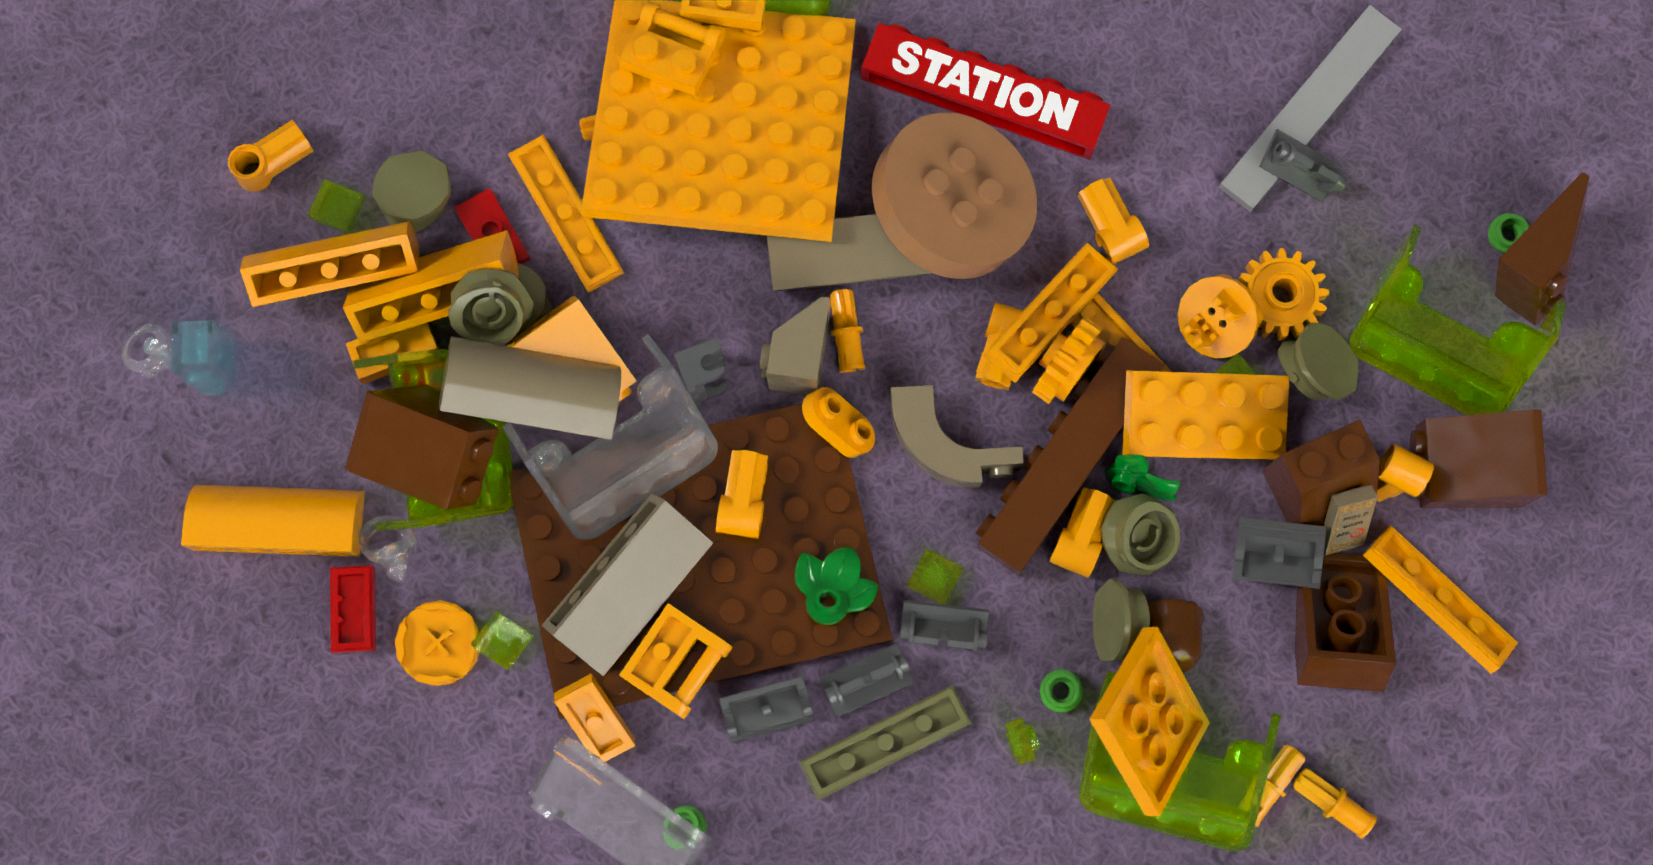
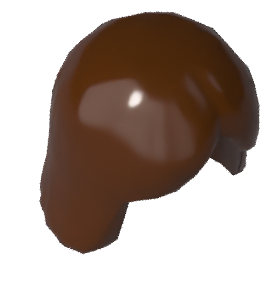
M1161 599L1149 602V627H1158L1183 673L1193 669L1202 653L1203 609L1197 603L1183 599Z

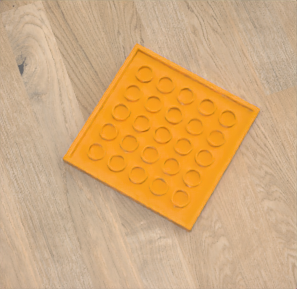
M614 0L581 206L582 217L832 242L856 19L765 10L761 31L715 25L725 30L724 38L696 95L693 96L622 69L619 64V58L640 20L641 12L646 2L651 1L661 5V10L679 17L681 2L668 0ZM695 22V23H698V24L703 25V26L708 27V28H710L711 25H714V24H707V23ZM655 26L652 31L655 34L697 50H701L704 44L659 26Z

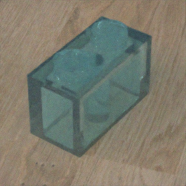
M215 320L172 322L171 372L185 381L186 385L198 389L199 394H224V388L237 387V338Z

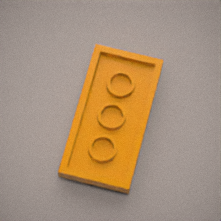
M1126 370L1122 455L1275 460L1286 452L1289 376Z

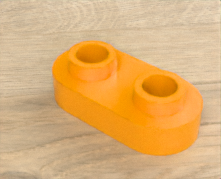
M822 387L809 393L804 398L802 412L806 422L841 454L849 458H856L873 448L875 433L871 423L836 391L828 387Z

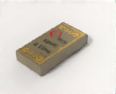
M1372 485L1331 495L1323 525L1327 527L1324 556L1364 545L1378 498Z

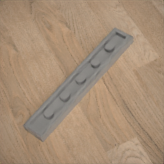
M1369 5L1221 182L1219 188L1251 212L1279 179L1259 167L1275 130L1279 129L1307 145L1402 29Z

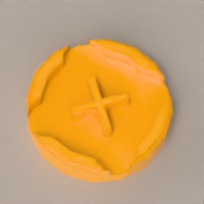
M441 600L426 602L416 607L399 624L395 638L396 656L405 671L418 682L433 686L453 684L466 676L476 664L481 649L480 630L472 615L457 604Z

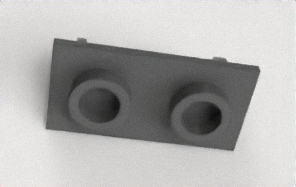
M1279 129L1275 130L1259 166L1321 202H1324L1328 192H1340L1347 183V178L1344 177L1343 171L1339 169V164Z
M904 600L900 639L908 640V644L911 645L913 643L938 645L939 640H947L948 647L972 649V651L977 652V647L986 648L989 610Z
M897 644L819 678L836 718L915 683L910 674L908 663L904 655L901 654Z

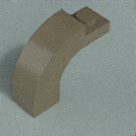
M933 385L891 387V415L899 443L909 458L931 477L956 487L980 489L982 485V472H988L989 478L998 479L1013 477L1014 470L1021 469L1024 463L1022 447L972 449L958 445L949 439L941 430L936 419Z

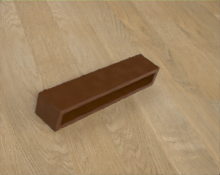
M1123 336L1116 346L1110 342L1106 345L1095 361L1101 367L1092 380L1086 376L1082 379L1071 396L1077 401L1069 414L1062 410L1059 412L1047 430L1053 435L1045 448L1037 444L1023 464L1030 470L1021 482L1015 479L1011 481L999 499L1005 503L997 517L989 513L975 533L981 537L977 548L1017 576L1023 571L1123 427L1126 370L1161 371L1165 364Z

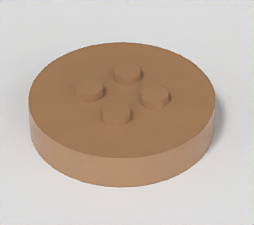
M934 113L912 121L884 149L874 169L872 198L875 212L884 232L905 257L931 273L955 279H970L989 274L1011 258L1025 244L1033 230L1037 215V195L1034 181L1026 162L1006 137L990 125L973 117L957 113Z

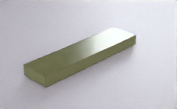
M953 685L800 760L799 763L817 800H820L972 723Z

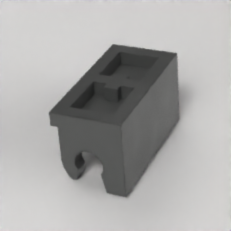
M718 337L674 353L679 372L694 409L701 407L702 401L721 395L728 389V382L720 383L716 387H711L707 384L719 379L725 373L724 366L726 364Z
M1239 517L1233 579L1320 589L1327 527Z
M803 676L719 698L727 725V732L732 743L814 721Z

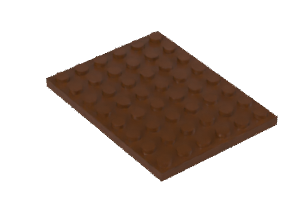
M802 403L507 472L553 693L592 673L614 707L652 698L623 679L619 674L668 603L733 647L726 658L723 656L720 658L702 686L893 640L849 457L841 454L808 425L803 416ZM732 450H747L768 456L766 482L762 495L764 512L759 539L716 532L718 508L721 495H725ZM653 493L669 503L708 537L713 544L607 673L602 676L541 625L650 494ZM850 546L854 548L860 559L861 571L859 578L868 579L878 584L875 599L863 611L847 612L845 617L838 623L832 625L817 623L807 613V597L795 584L797 561L801 554L806 552L824 562L825 558L834 550ZM830 597L820 599V603L825 607L835 605V601ZM697 639L664 688L666 692L671 694L679 690L708 646ZM557 707L559 719H565V717Z

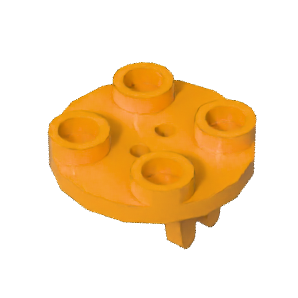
M1226 274L1205 277L1191 285L1182 296L1177 313L1180 332L1188 345L1201 355L1215 359L1232 357L1248 348L1256 337L1258 327L1262 324L1263 320L1262 312L1258 308V303L1250 289L1237 279ZM1211 307L1215 309V314L1211 313ZM1222 320L1226 321V327L1222 325Z

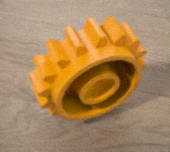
M1280 248L1277 251L1275 258H1272L1268 251H1264L1259 257V263L1251 260L1245 267L1248 273H1241L1237 279L1250 289L1258 303V308L1262 312L1263 320L1259 327L1262 329L1261 337L1266 338L1272 332L1277 333L1279 341H1284L1288 336V332L1291 331L1292 335L1297 339L1304 326L1306 327L1309 323H1318L1315 316H1322L1327 309L1323 303L1319 302L1326 299L1329 295V290L1319 288V284L1326 276L1324 273L1316 275L1312 273L1311 270L1316 264L1314 260L1309 261L1305 265L1301 263L1302 252L1297 251L1292 258H1287L1284 248ZM1282 287L1287 290L1290 295V302L1278 301L1273 295L1272 288Z
M1084 317L1068 338L1060 333L1039 362V365L1046 370L1033 388L1032 393L1048 404L1055 397L1064 402L1105 345V342L1098 338L1102 328Z

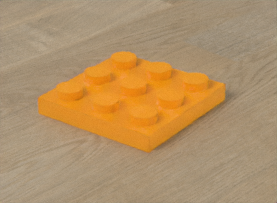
M1158 627L1142 628L1089 719L1145 816L1161 815L1210 723Z

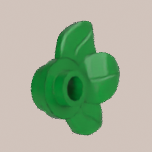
M1118 455L1115 463L1108 466L1106 475L1112 480L1111 485L1121 492L1132 494L1135 491H1140L1150 497L1163 501H1174L1178 498L1175 493L1180 486V481L1162 479L1149 474V464L1143 455Z
M850 546L838 548L831 552L824 562L814 555L804 552L797 561L795 584L807 597V613L817 623L823 625L838 623L845 617L847 612L863 611L875 599L878 584L868 579L859 578L861 564L854 548ZM830 597L835 601V605L825 607L820 603V599Z

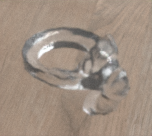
M154 323L142 324L131 330L125 337L121 347V359L124 365L133 372L140 373L148 379L157 376L160 371L177 369L183 364L184 360L183 355L176 349L175 342L177 338L170 329H165ZM144 333L155 334L156 338H147L143 345L144 352L151 356L141 361L133 360L131 346L135 339Z
M377 516L367 521L361 527L358 535L359 547L362 553L370 561L385 566L388 578L395 582L403 581L407 572V559L415 548L416 534H413L411 527L405 520L396 516ZM383 529L395 530L403 538L402 542L391 543L381 550L373 548L369 540L375 532Z

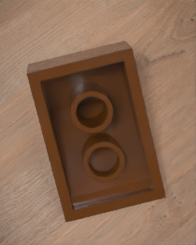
M1584 172L1565 189L1498 259L1495 296L1503 304L1535 326L1545 315L1552 317L1556 314L1566 298L1563 294L1569 279L1568 275L1583 220L1590 177Z
M1340 553L1326 555L1323 557L1320 589L1297 586L1295 660L1298 685L1384 692L1396 665L1387 579L1363 555Z

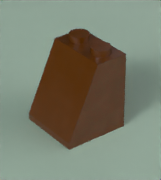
M429 385L367 391L345 469L353 474L445 510L476 505L482 491V482L489 459L494 452V443L499 428L480 417L440 411V392Z
M1541 409L1426 418L1417 424L1416 431H1412L1410 434V451L1434 464L1433 473L1428 484L1417 496L1420 497V508H1517L1547 495Z
M1357 420L1281 454L1262 472L1286 522L1323 526L1332 494L1366 485H1372L1377 494L1380 458L1361 420Z

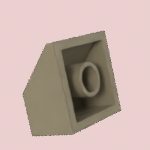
M820 297L774 330L771 344L763 343L760 358L761 378H767L769 390L807 396L809 393L819 389L830 321V298Z

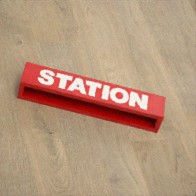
M878 23L861 70V80L957 114L973 117L988 125L1088 160L1092 157L1111 105L1103 102V99L1095 93L1088 91L1077 93L1066 89L1061 82L1055 79H1037L1026 75V72L1018 66L1011 64L997 65L989 62L984 55L978 52L966 51L963 53L949 48V45L943 40L929 37L927 40L912 35L907 28L897 24L886 26Z

